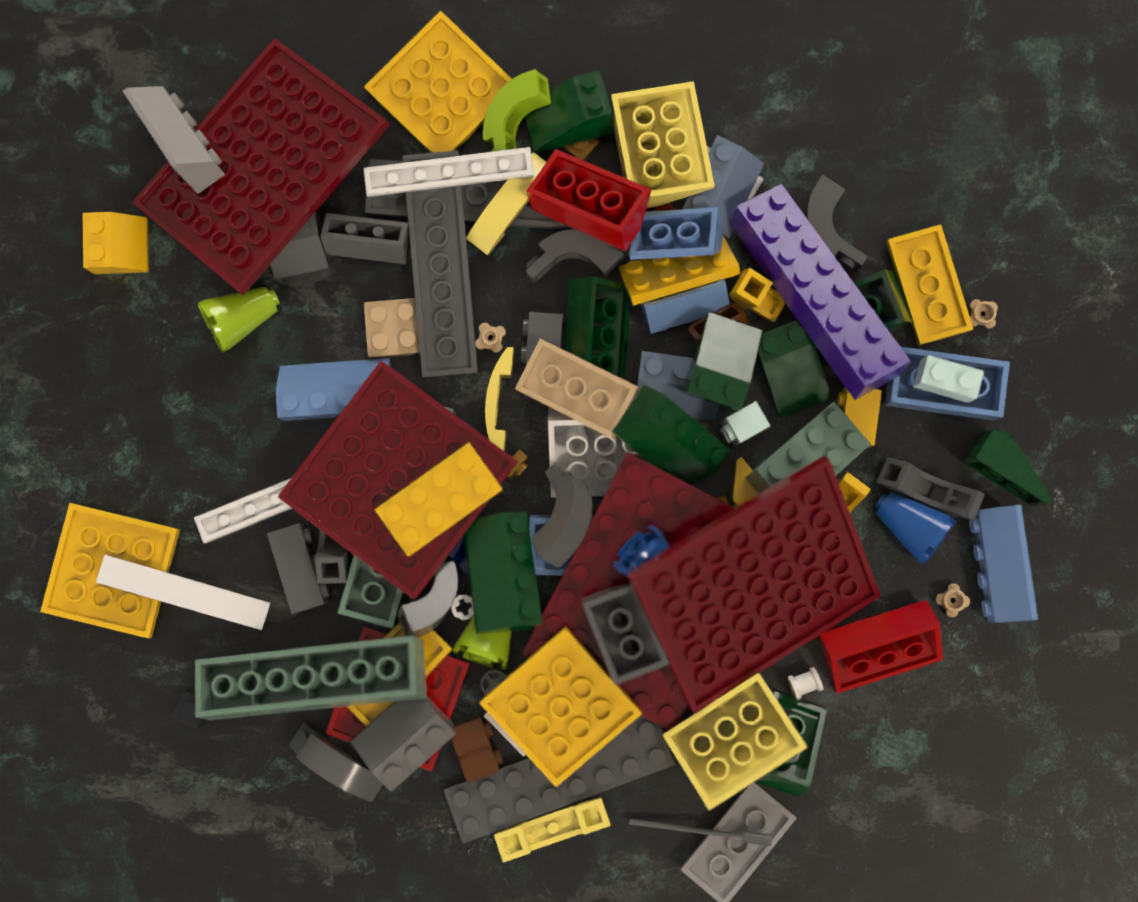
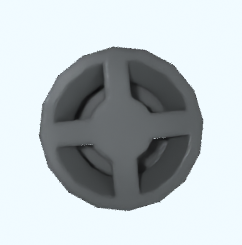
M497 668L487 671L483 675L480 684L483 693L487 695L508 677L506 672Z

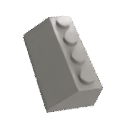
M163 86L131 87L123 90V93L171 166L198 194L225 175L219 166L222 160L213 148L208 150L206 147L209 144L208 139L200 129L195 131L193 127L197 123L188 111L183 113L181 108L184 107V104L175 92L170 95Z

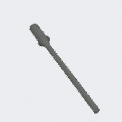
M630 819L629 821L630 825L729 837L740 841L741 844L743 842L767 846L772 844V834L744 831V829L728 832Z

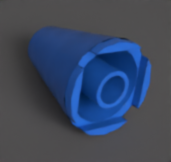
M891 492L889 496L884 493L875 504V507L878 508L876 515L923 566L946 538V533L957 522L952 516L894 492Z
M648 526L647 528L650 531L644 535L640 531L637 532L623 545L617 553L620 557L619 562H613L614 568L618 572L628 577V572L670 548L661 531L656 526Z

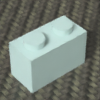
M928 355L920 360L913 387L968 403L977 399L984 371Z
M755 401L725 418L721 422L723 428L720 429L724 440L727 443L732 442L735 447L765 430L770 425Z

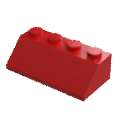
M556 149L530 184L526 193L533 211L626 251L641 229L651 189Z
M927 600L912 603L908 606L884 612L836 629H830L820 634L822 653L836 694L943 660L940 623Z

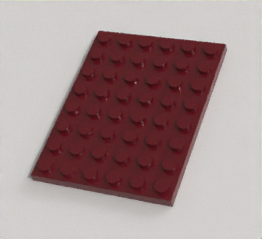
M274 38L195 129V131L200 129L208 139L209 144L206 146L208 150L213 148L222 160L219 166L225 175L198 194L167 161L132 203L239 293L244 295L390 124L378 113Z
M627 452L589 523L582 542L574 552L541 615L543 624L534 628L522 651V655L528 658L531 657L566 626L610 675L583 607L582 598L610 587L630 583L628 577L614 568L613 562H619L620 557L617 553L637 532L640 531L644 535L650 531L647 528L648 526H656L661 531L669 547H672L735 508ZM669 664L618 684L642 710L640 716L668 730L677 726L687 707V703Z
M824 455L627 573L650 626L665 651L670 669L683 697L694 714L881 597L831 461Z

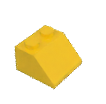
M115 212L83 213V268L93 274L149 272L148 218Z

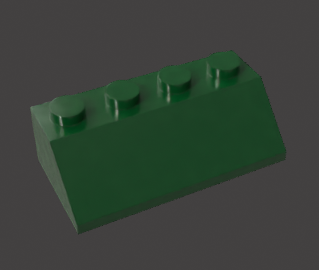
M595 276L569 280L564 351L625 380L630 315V297L624 284Z
M643 385L612 431L613 434L655 467L688 484L715 474L731 451L665 394L646 385Z
M504 512L476 518L464 534L476 634L530 630L543 624L527 512Z

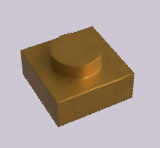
M595 138L562 146L561 148L571 156L585 161L599 146V141Z
M520 450L513 456L518 463L508 475L509 479L514 475L519 478L528 467L525 463L528 457Z

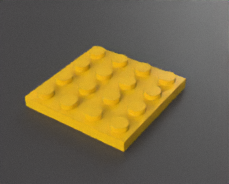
M440 11L364 88L430 153L456 151L484 123L487 110L493 98L512 79Z
M69 503L40 612L136 636L152 638L161 601L100 584L96 580L105 555L169 573L180 529Z
M566 626L480 700L481 706L555 787L642 714V710L618 684L614 685L612 677Z

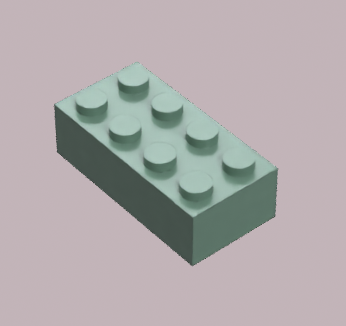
M832 402L745 478L760 494L823 455L830 459L835 475H837L871 443L837 404Z

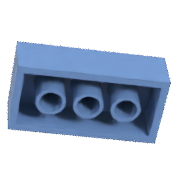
M901 347L911 362L898 377L887 382L884 406L991 421L1003 418L1010 362ZM930 355L984 371L977 399L966 403L913 387L920 360Z

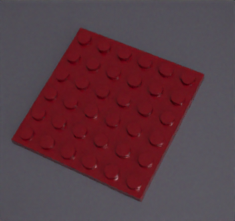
M380 360L278 495V498L412 599L416 600L490 499L410 557L406 555L375 509L467 443L471 444L500 486L518 461Z

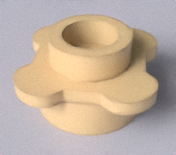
M978 299L973 300L970 303L972 326L984 325L988 329L994 327L998 309L997 304L993 301L981 302ZM982 311L985 312V316H981Z
M482 323L479 326V339L475 342L477 348L480 350L484 348L492 350L494 353L500 352L502 350V337L506 334L505 329L502 326L492 327L488 323ZM492 335L493 339L489 340L488 336Z
M950 584L948 590L936 596V603L945 608L947 616L956 617L959 611L969 606L970 599L960 591V587L957 584ZM951 598L955 599L954 603H951Z

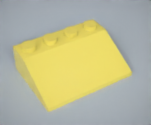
M694 81L611 94L610 107L613 113L614 132L622 174L624 178L651 189L647 208L667 204L715 187Z
M759 673L663 734L666 742L709 810L807 748Z

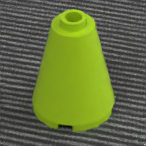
M264 286L250 289L244 295L237 292L205 299L198 302V307L208 329L214 335L215 342L220 350L225 352L276 313V305H279L280 302L274 290L268 291Z
M473 616L454 645L453 652L457 654L461 650L464 652L462 658L490 668L493 667L494 663L501 664L499 670H506L512 631L476 634Z

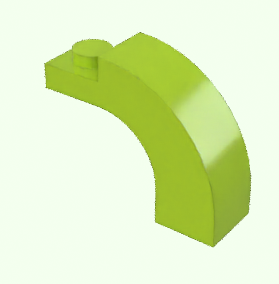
M534 69L516 76L498 91L489 105L483 126V140L494 146L492 152L516 149V131L521 120L529 112L551 104L548 79Z

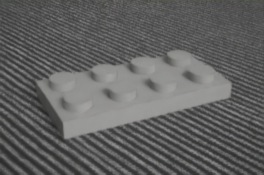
M753 782L742 790L712 829L728 832L744 829V831L772 834L771 846L744 842L741 844L740 841L733 838L706 835L680 867V870L718 902H730L796 820V817Z

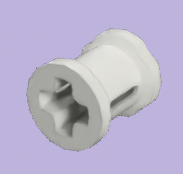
M459 595L454 599L451 609L455 617L467 620L474 616L471 595ZM462 599L466 603L471 602L472 608L468 609V615L464 611L459 612L458 606L462 605Z
M814 666L810 667L806 673L796 677L792 675L787 677L796 700H800L802 695L811 691L818 690L820 692L823 690L821 679Z

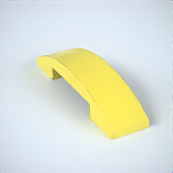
M534 152L531 154L534 177L507 180L466 237L470 243L487 256L505 235V230L529 201L526 190L546 164V161Z
M507 347L499 358L489 381L485 403V420L489 440L503 451H505L507 433L505 430H496L501 378L512 379L513 347Z
M600 797L524 821L494 834L502 860L506 862L529 854L532 850L582 833L585 835L611 826Z

